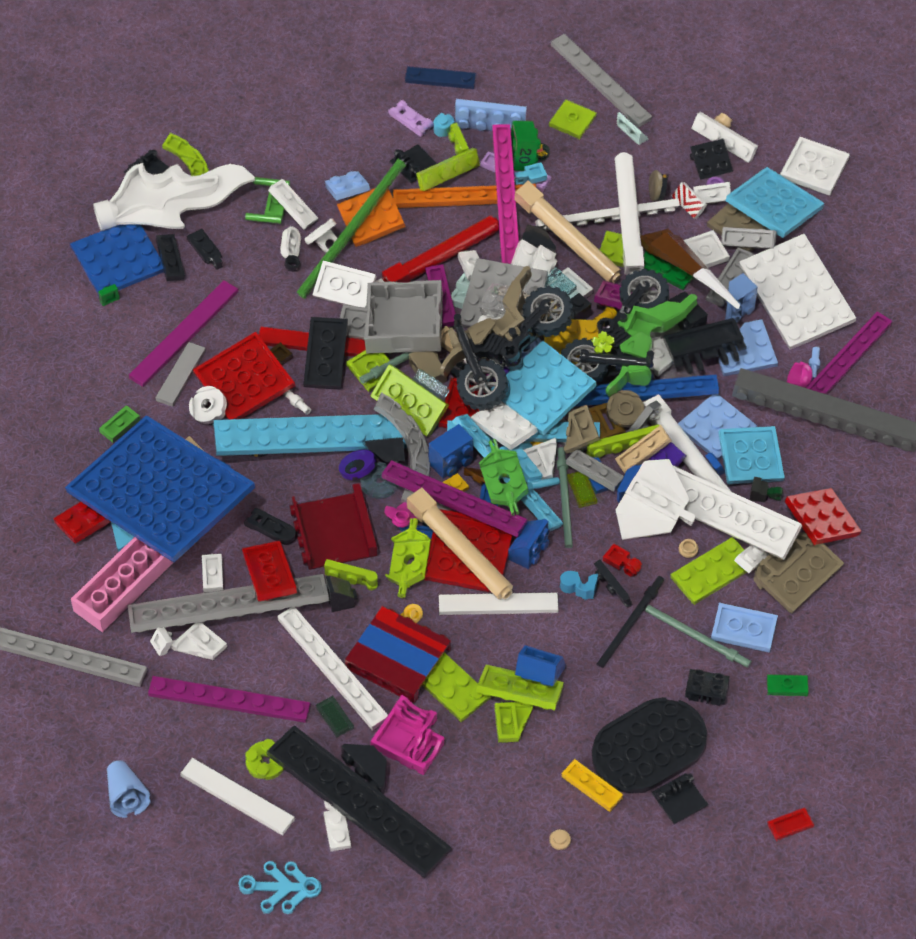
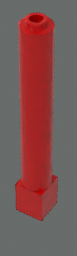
M488 216L404 264L398 262L382 271L383 281L411 282V280L425 273L426 267L437 266L454 257L458 252H463L498 232V219Z

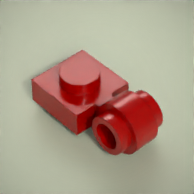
M613 544L603 556L604 562L618 570L624 566V573L630 577L637 575L642 566L640 560L637 558L630 559V552L616 544Z

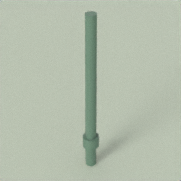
M405 352L381 366L373 367L370 369V372L359 378L360 382L364 384L373 378L381 377L389 364L393 366L399 365L408 360L409 354L412 352Z
M559 447L557 449L558 460L556 463L560 478L565 548H572L567 481L568 465L566 464L564 447Z
M651 605L646 607L645 612L725 655L726 659L732 662L736 661L747 668L750 666L752 661L741 656L737 650L721 645Z

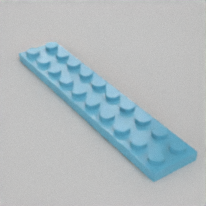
M382 414L214 420L213 422L216 456L369 450L363 445L362 441L402 437L398 429ZM403 439L404 448H407V445Z

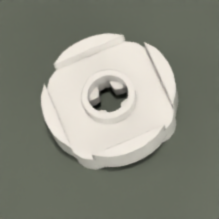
M205 386L198 389L195 397L191 398L189 402L190 414L200 423L211 424L214 420H221L225 416L226 397L215 387ZM209 401L211 403V406L208 409L204 408V406H206L207 402Z

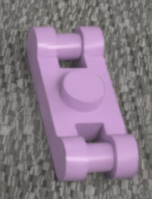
M403 100L398 102L396 107H392L388 111L389 115L420 137L425 134V130H429L434 126L429 118L421 116Z

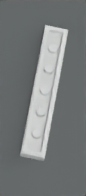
M512 593L506 599H498L494 594L439 595V615L558 613L557 593Z
M194 758L190 760L181 772V777L281 835H284L295 820L294 816Z

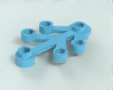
M268 861L264 864V872L272 875L278 882H256L249 875L243 876L239 880V889L244 894H251L254 891H277L269 899L262 901L261 910L264 913H271L274 906L290 892L298 893L291 900H286L282 903V910L286 914L293 913L295 906L306 897L314 898L321 892L319 880L313 877L307 878L294 862L286 863L285 872L287 875H293L299 883H291L276 868V864L273 861ZM271 865L274 869L269 871L266 869L267 866ZM289 866L295 867L293 871L287 870ZM250 884L251 888L245 889L244 886ZM308 886L315 887L314 890H307ZM265 904L271 905L269 909H265L263 906ZM287 904L292 905V908L289 910L285 909L284 907Z

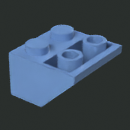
M744 273L729 282L728 291L737 300L740 307L737 309L727 301L725 320L734 318L737 323L742 316L751 314L755 309L758 287Z

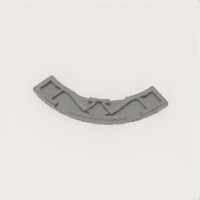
M381 392L374 410L386 417L402 435L409 452L410 469L429 476V449L422 431L412 416H408L401 409L402 406Z

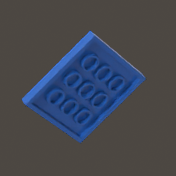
M141 224L117 225L111 229L100 231L70 243L74 254L97 294L99 290L113 284L116 285L118 290H121L164 272L161 258Z

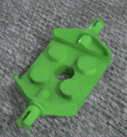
M493 439V443L490 440L488 443L491 452L479 464L491 503L507 505L512 516H515L513 509H515L516 515H518L517 502L527 495L529 491L516 451L499 449L497 440ZM503 477L510 478L506 484H502L499 481Z

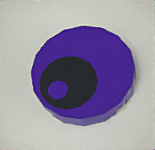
M370 450L354 451L341 460L339 472L344 479L353 480V477L363 478L374 469L376 458Z

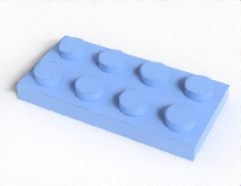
M456 99L455 123L462 129L472 128L479 131H492V125L510 124L511 129L512 121H526V107Z

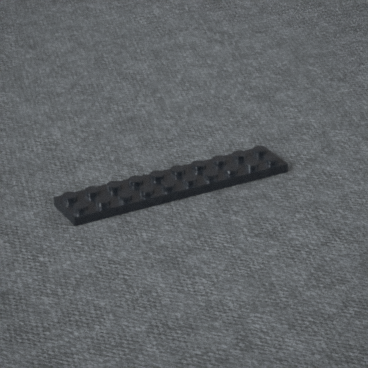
M295 725L267 750L268 757L423 878L451 852L452 847Z

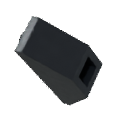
M343 744L341 746L342 760L347 765L351 764L355 768V773L384 794L387 759L373 745Z

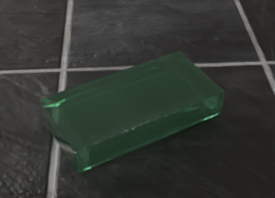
M334 696L315 705L317 711L336 738L354 729V725Z

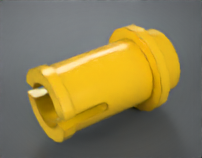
M611 306L606 307L605 311L593 318V320H600L602 318L613 319L617 311Z

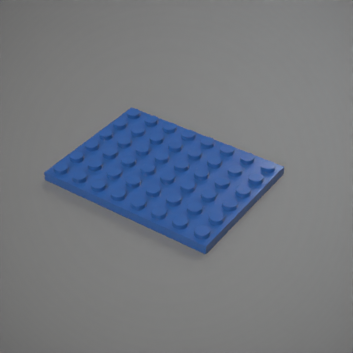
M147 415L65 487L67 493L173 563L256 488L253 481Z

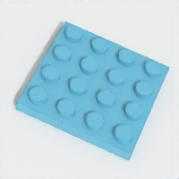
M768 167L728 194L725 200L733 207L759 222L762 226L777 231L776 234L782 238L823 209L824 206L822 201Z
M542 341L522 359L523 364L520 369L510 370L506 374L509 389L506 392V398L501 401L537 427L538 432L544 436L597 384L595 380L546 342Z

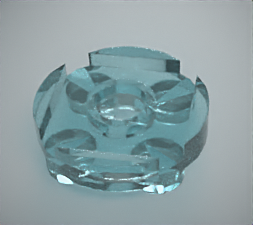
M374 463V469L368 475L360 478L361 488L370 498L380 499L389 497L397 491L398 485L382 478V472L387 467L386 463ZM377 478H380L381 480H385V481H383L382 483H377V482H376V481H377Z

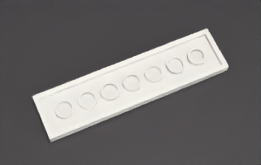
M673 466L690 499L684 510L696 515V520L776 557L785 559L802 527L801 523Z

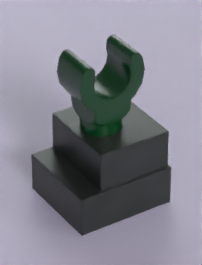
M754 476L750 501L765 502L766 495L773 500L781 501L783 488H768L769 482L761 481L762 478Z

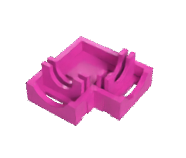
M401 695L372 738L371 745L383 755L394 761L397 760L400 764L424 775L444 745V737L430 729L437 720V712L420 709L411 703L407 697ZM407 709H409V710H411V711H413V712L419 714V716L416 715V714H414V713H412V712H410V711H408ZM434 747V750L430 757L425 762H423L431 748Z

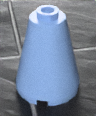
M124 761L112 762L107 768L109 804L112 813L122 818H126V814L134 811L135 815L141 813L150 803L148 789Z

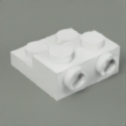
M522 239L518 242L511 264L548 271L547 283L552 277L550 270L557 263V260L554 259L556 253L542 245L536 248Z

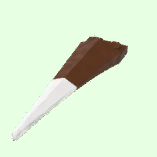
M664 229L640 236L641 246L647 252L689 273L718 293L735 308L739 309L740 304L679 235L673 234L669 229Z

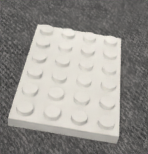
M805 234L774 246V249H767L739 262L743 273L758 287L757 296L790 350L856 322L854 313Z

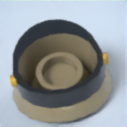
M657 170L651 173L649 177V196L652 202L664 200L669 174H661Z

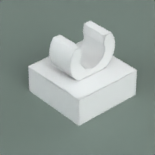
M157 628L150 640L159 656L167 654L169 648L172 649V643L176 641H172V633L167 632L165 628Z

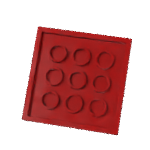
M257 332L252 333L192 369L203 387L212 386L224 394L227 402L225 416L228 420L242 419L295 387V382Z
M440 509L492 565L504 575L508 549L511 546L513 535L463 513ZM433 531L425 578L423 580L492 593Z

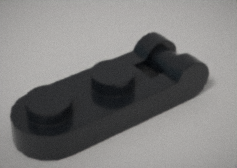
M254 508L251 516L247 517L244 521L246 527L254 529L275 541L280 540L281 544L284 545L291 544L296 538L293 526L259 508Z

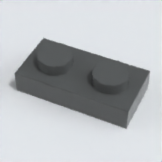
M657 400L648 404L627 432L649 427L647 424L658 416V410L662 405Z

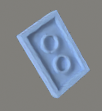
M719 603L711 639L770 653L778 615Z

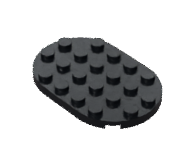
M667 698L648 700L611 721L598 732L592 747L593 767L601 779L618 791L642 793L652 790L688 769L700 759L705 750L707 740L705 722L696 709L681 700L674 701L667 700Z

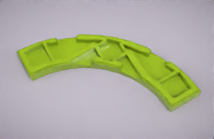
M171 133L168 135L162 145L163 149L179 157L188 167L191 176H200L209 172L204 158L197 149H194L189 145V142Z

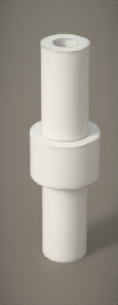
M290 390L283 393L295 408H299L306 415L311 412V408L303 402L299 395H295Z

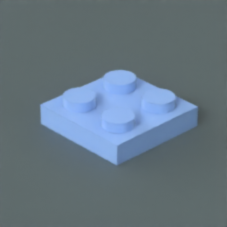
M351 171L347 175L340 177L334 176L330 180L325 181L326 188L336 201L370 191L368 182L358 171Z

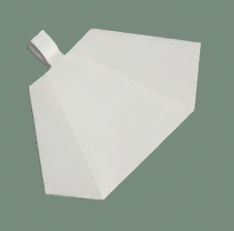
M669 459L644 461L615 510L622 540L671 533L678 518L690 526L695 521L696 515L684 510L690 499Z

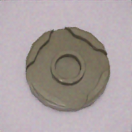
M630 390L618 391L609 398L607 403L609 419L620 427H631L644 411V403L640 396Z

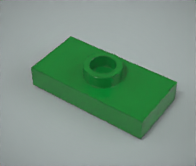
M767 675V695L808 696V676Z

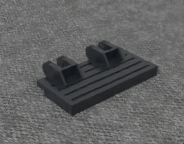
M734 318L663 336V341L675 367L684 365L688 374L693 373L691 361L695 362L699 371L704 370L700 354L703 360L719 356L722 363L726 365L728 364L726 352H730L734 362L739 361V354L735 345L739 351L747 349L744 337Z

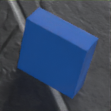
M709 452L705 455L719 476L725 473L723 466L713 453Z

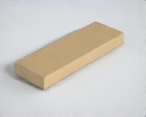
M660 425L615 458L622 471L626 473L627 469L634 465H641L672 442L663 426Z

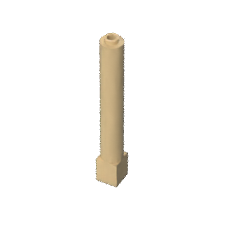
M527 181L515 192L514 200L529 214L532 212L604 280L615 283L621 277V269L543 198L544 194L531 182Z
M420 488L407 498V508L421 523L425 522L498 599H506L512 594L513 585L437 507V502L423 488Z

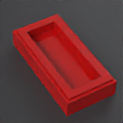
M805 807L767 822L776 841L814 827V823Z

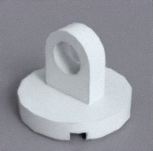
M331 218L304 238L305 242L309 245L315 240L319 247L327 253L329 249L325 245L326 241L332 240L335 243L337 237L331 230L337 223Z

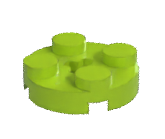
M266 739L258 742L246 752V768L253 777L271 780L278 777L284 771V768L271 758L269 759V764L266 762L261 763L263 757H268L267 750L275 744L273 740Z

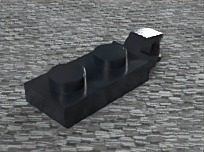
M202 228L186 236L188 242L204 263H212L216 270L223 267L220 251Z

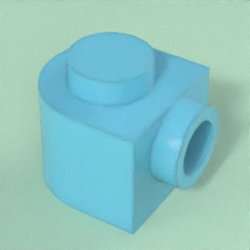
M440 113L434 119V133L439 137L448 136L450 124L455 123L454 118L450 114Z

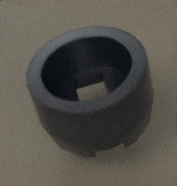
M295 255L287 256L284 263L285 268L288 271H295L300 264L299 258Z

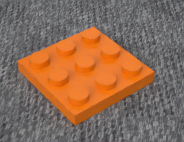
M375 188L337 204L346 226L354 218ZM387 189L383 197L377 202L374 209L363 220L364 222H362L351 238L355 247L406 227L389 189Z

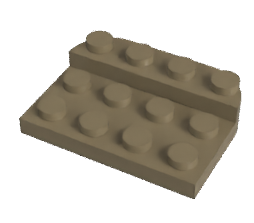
M799 532L785 559L783 560L769 554L759 563L753 579L760 590L764 588L792 614L843 566L844 562L823 543L814 545L806 533Z

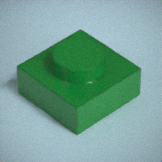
M115 284L98 291L102 306L119 300L118 288Z

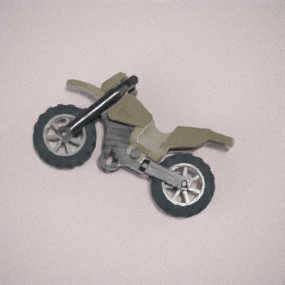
M525 266L514 281L511 282L502 300L506 310L502 318L496 320L487 318L464 331L461 315H454L456 333L453 327L448 330L453 351L442 363L440 373L442 376L447 377L452 368L466 358V363L468 364L464 366V370L460 371L459 378L457 377V390L461 400H463L465 405H469L471 409L476 410L477 408L479 411H485L488 408L490 410L493 409V406L500 405L501 400L506 398V392L509 389L508 379L504 369L499 364L504 362L511 371L520 369L523 364L521 358L522 351L529 344L533 343L538 336H557L561 331H566V327L572 323L571 319L574 318V308L570 297L567 296L564 290L561 291L560 288H552V286H546V288L539 287L537 291L533 290L529 297L524 298L523 289L532 277L529 266ZM557 304H560L561 307H562V309H554V308L556 307ZM560 313L559 317L557 318L554 316V314ZM494 377L496 382H489V380ZM471 382L476 384L475 386L469 388V384ZM476 390L479 391V392H478V395H475V394L471 393V392H474V391H476Z

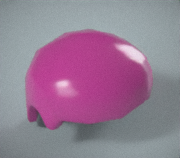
M802 361L800 363L795 362L790 369L787 382L806 388L813 378L812 368L809 364Z

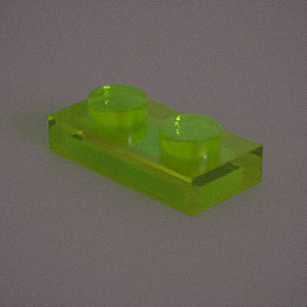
M579 471L567 474V480L578 508L597 504V498L589 478Z

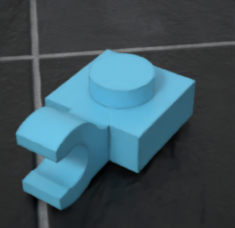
M541 162L525 166L524 171L514 173L516 185H522L526 181L533 184L547 180V174Z

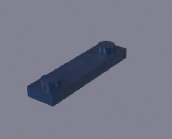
M407 66L405 83L474 89L476 73Z

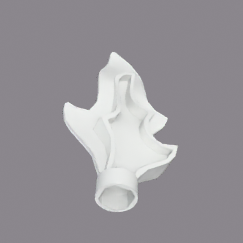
M143 163L133 166L126 173L119 190L110 201L104 200L93 203V207L101 231L123 224H145L169 229H183L185 225L180 219L181 213L186 210L214 207L223 202L240 186L255 181V177L243 166L233 164L220 166L200 176H190L184 173L177 164L169 167L164 173L152 175L146 172Z

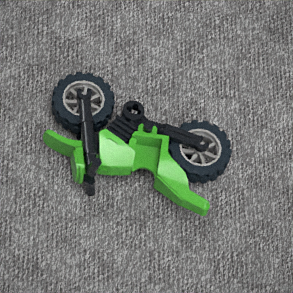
M641 269L642 271L635 270L631 275L628 274L626 279L622 280L619 288L620 301L622 302L621 309L613 319L602 318L598 321V334L603 331L607 333V336L614 337L615 343L612 344L613 348L610 353L607 354L605 351L603 353H596L591 341L592 339L587 340V338H582V340L575 339L573 343H568L566 348L561 351L562 356L570 362H576L575 366L595 380L596 383H601L606 376H615L616 379L606 388V395L609 397L620 391L627 382L632 385L646 386L651 380H656L654 370L650 369L654 366V352L651 350L652 339L650 333L668 331L686 318L687 314L697 305V296L695 294H690L681 303L669 302V285H667V280L663 278L661 273H655V270L650 269V271H647V269Z

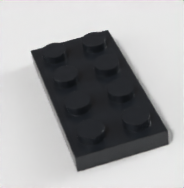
M311 317L304 387L341 389L348 319Z

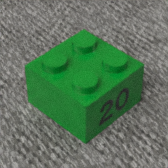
M512 121L513 170L524 171L525 166L538 163L537 150H540L541 145L540 139H538V129L535 128L533 121Z

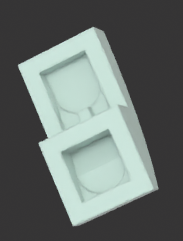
M465 273L456 282V289L451 294L453 306L460 309L463 307L470 283Z

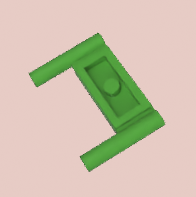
M255 177L254 184L272 186L280 180ZM284 180L290 186V181ZM269 192L265 214L246 213L245 220L281 224L285 208Z

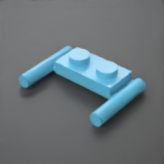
M530 442L521 443L510 450L517 453L528 489L532 490L560 483L558 477L541 479L542 473L530 460L526 452L523 451L532 447ZM505 446L500 447V449L509 450Z

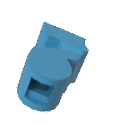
M566 571L560 576V589L564 593L575 592L576 596L582 597L584 600L594 599L598 574L589 576L588 582L584 584L581 582L578 572Z

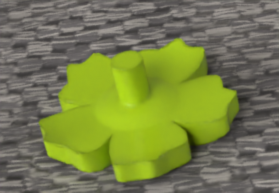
M603 331L598 334L599 338L593 337L591 341L596 353H603L605 351L608 354L611 352L612 344L615 343L614 337L607 336V333Z

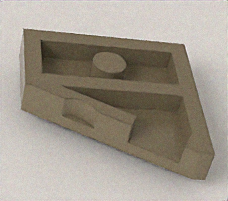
M587 405L569 412V425L566 430L567 440L566 446H564L566 454L600 440Z

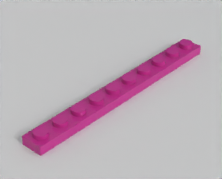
M510 124L492 125L501 263L511 264L519 242L516 201L514 200L515 184Z

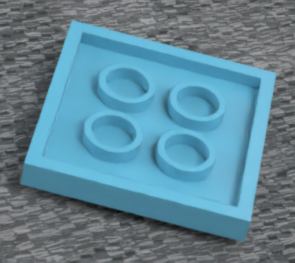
M775 426L719 430L718 435L727 484L752 483L754 476L762 478L761 481L766 482L784 480Z

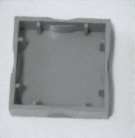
M441 280L407 283L367 282L366 303L368 312L365 319L364 336L366 353L441 351L443 308Z

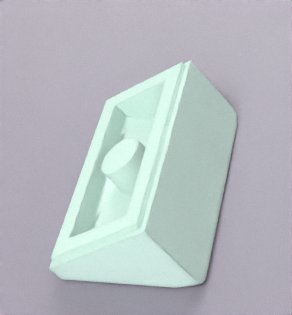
M620 112L617 114V126L638 145L649 139Z

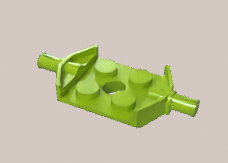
M416 518L410 519L408 530L391 538L394 542L389 576L388 574H385L389 581L399 585L397 596L400 598H406L407 588L425 578L431 539L426 534L417 531L418 519ZM410 558H415L411 564H407Z

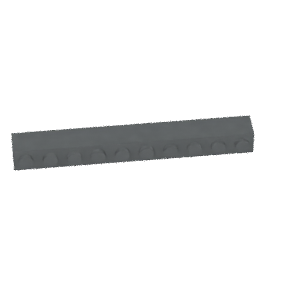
M740 368L732 393L733 397L772 408L776 411L785 412L795 417H801L814 423H820L830 428L859 435L869 440H875L885 445H891L904 451L914 452L916 449V422Z

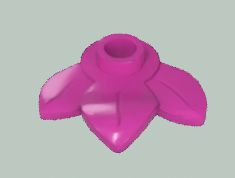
M406 502L397 508L385 507V515L392 519V523L397 527H406L410 524L411 518H416L407 508Z

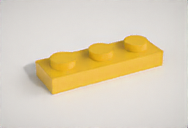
M575 759L562 772V778L609 812L623 798L621 792Z

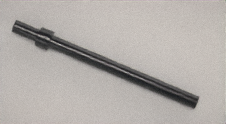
M658 576L653 584L645 590L644 597L597 662L599 667L604 668L650 600L656 597L658 594L657 590L664 582L663 577Z

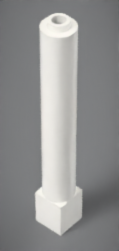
M623 152L615 157L623 242L624 275H631L635 270L642 271L641 269H644V257L640 238L633 157Z
M660 395L643 402L644 409L648 404L656 400L662 405L658 410V416L649 422L652 426L658 424L663 426L672 443L687 455L683 462L695 476L731 492L672 417L671 409Z

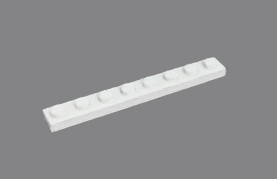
M679 198L638 204V217L640 213L646 212L647 215H655L660 210H664L665 213L674 212L675 208L680 206ZM618 207L564 215L563 217L571 224L577 223V226L588 224L587 221L593 220L594 223L605 222L606 218H612V221L620 220V210ZM537 219L535 222L536 226L546 231L551 230L540 219Z
M291 607L278 615V621L373 731L382 725L388 716L387 713L295 607Z

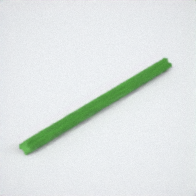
M397 159L299 288L297 293L300 297L305 299L308 296L307 294H309L317 282L323 261L332 263L336 259L337 255H339L338 253L345 247L344 245L349 242L348 240L355 234L356 230L364 222L363 220L368 217L367 215L374 209L377 202L380 201L381 197L389 189L388 187L393 184L392 182L395 181L397 176H399L398 174L405 168V162Z

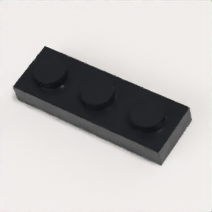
M156 235V243L166 281L184 280L185 273L175 235Z

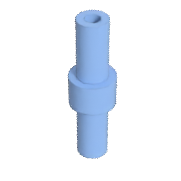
M813 347L812 357L809 359V366L812 368L813 376L811 381L817 376V370L820 368L819 347Z

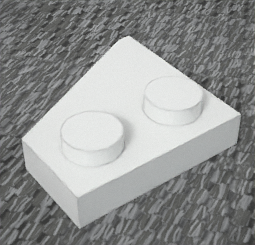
M556 438L523 450L542 473V480L553 478L557 449Z

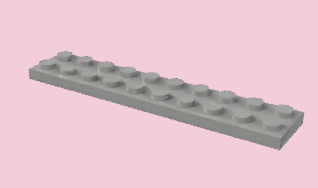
M324 575L295 578L296 594L259 602L254 587L251 585L128 605L131 633L170 626H183L195 622L203 623L214 619L222 620L233 616L241 617L245 614H259L265 611L302 607L308 604H321L329 601Z

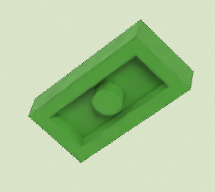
M126 405L102 425L99 431L114 443L140 421V415Z

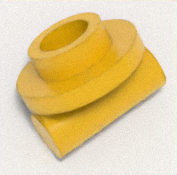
M409 604L400 615L409 617L417 623L421 620L423 612L419 605Z

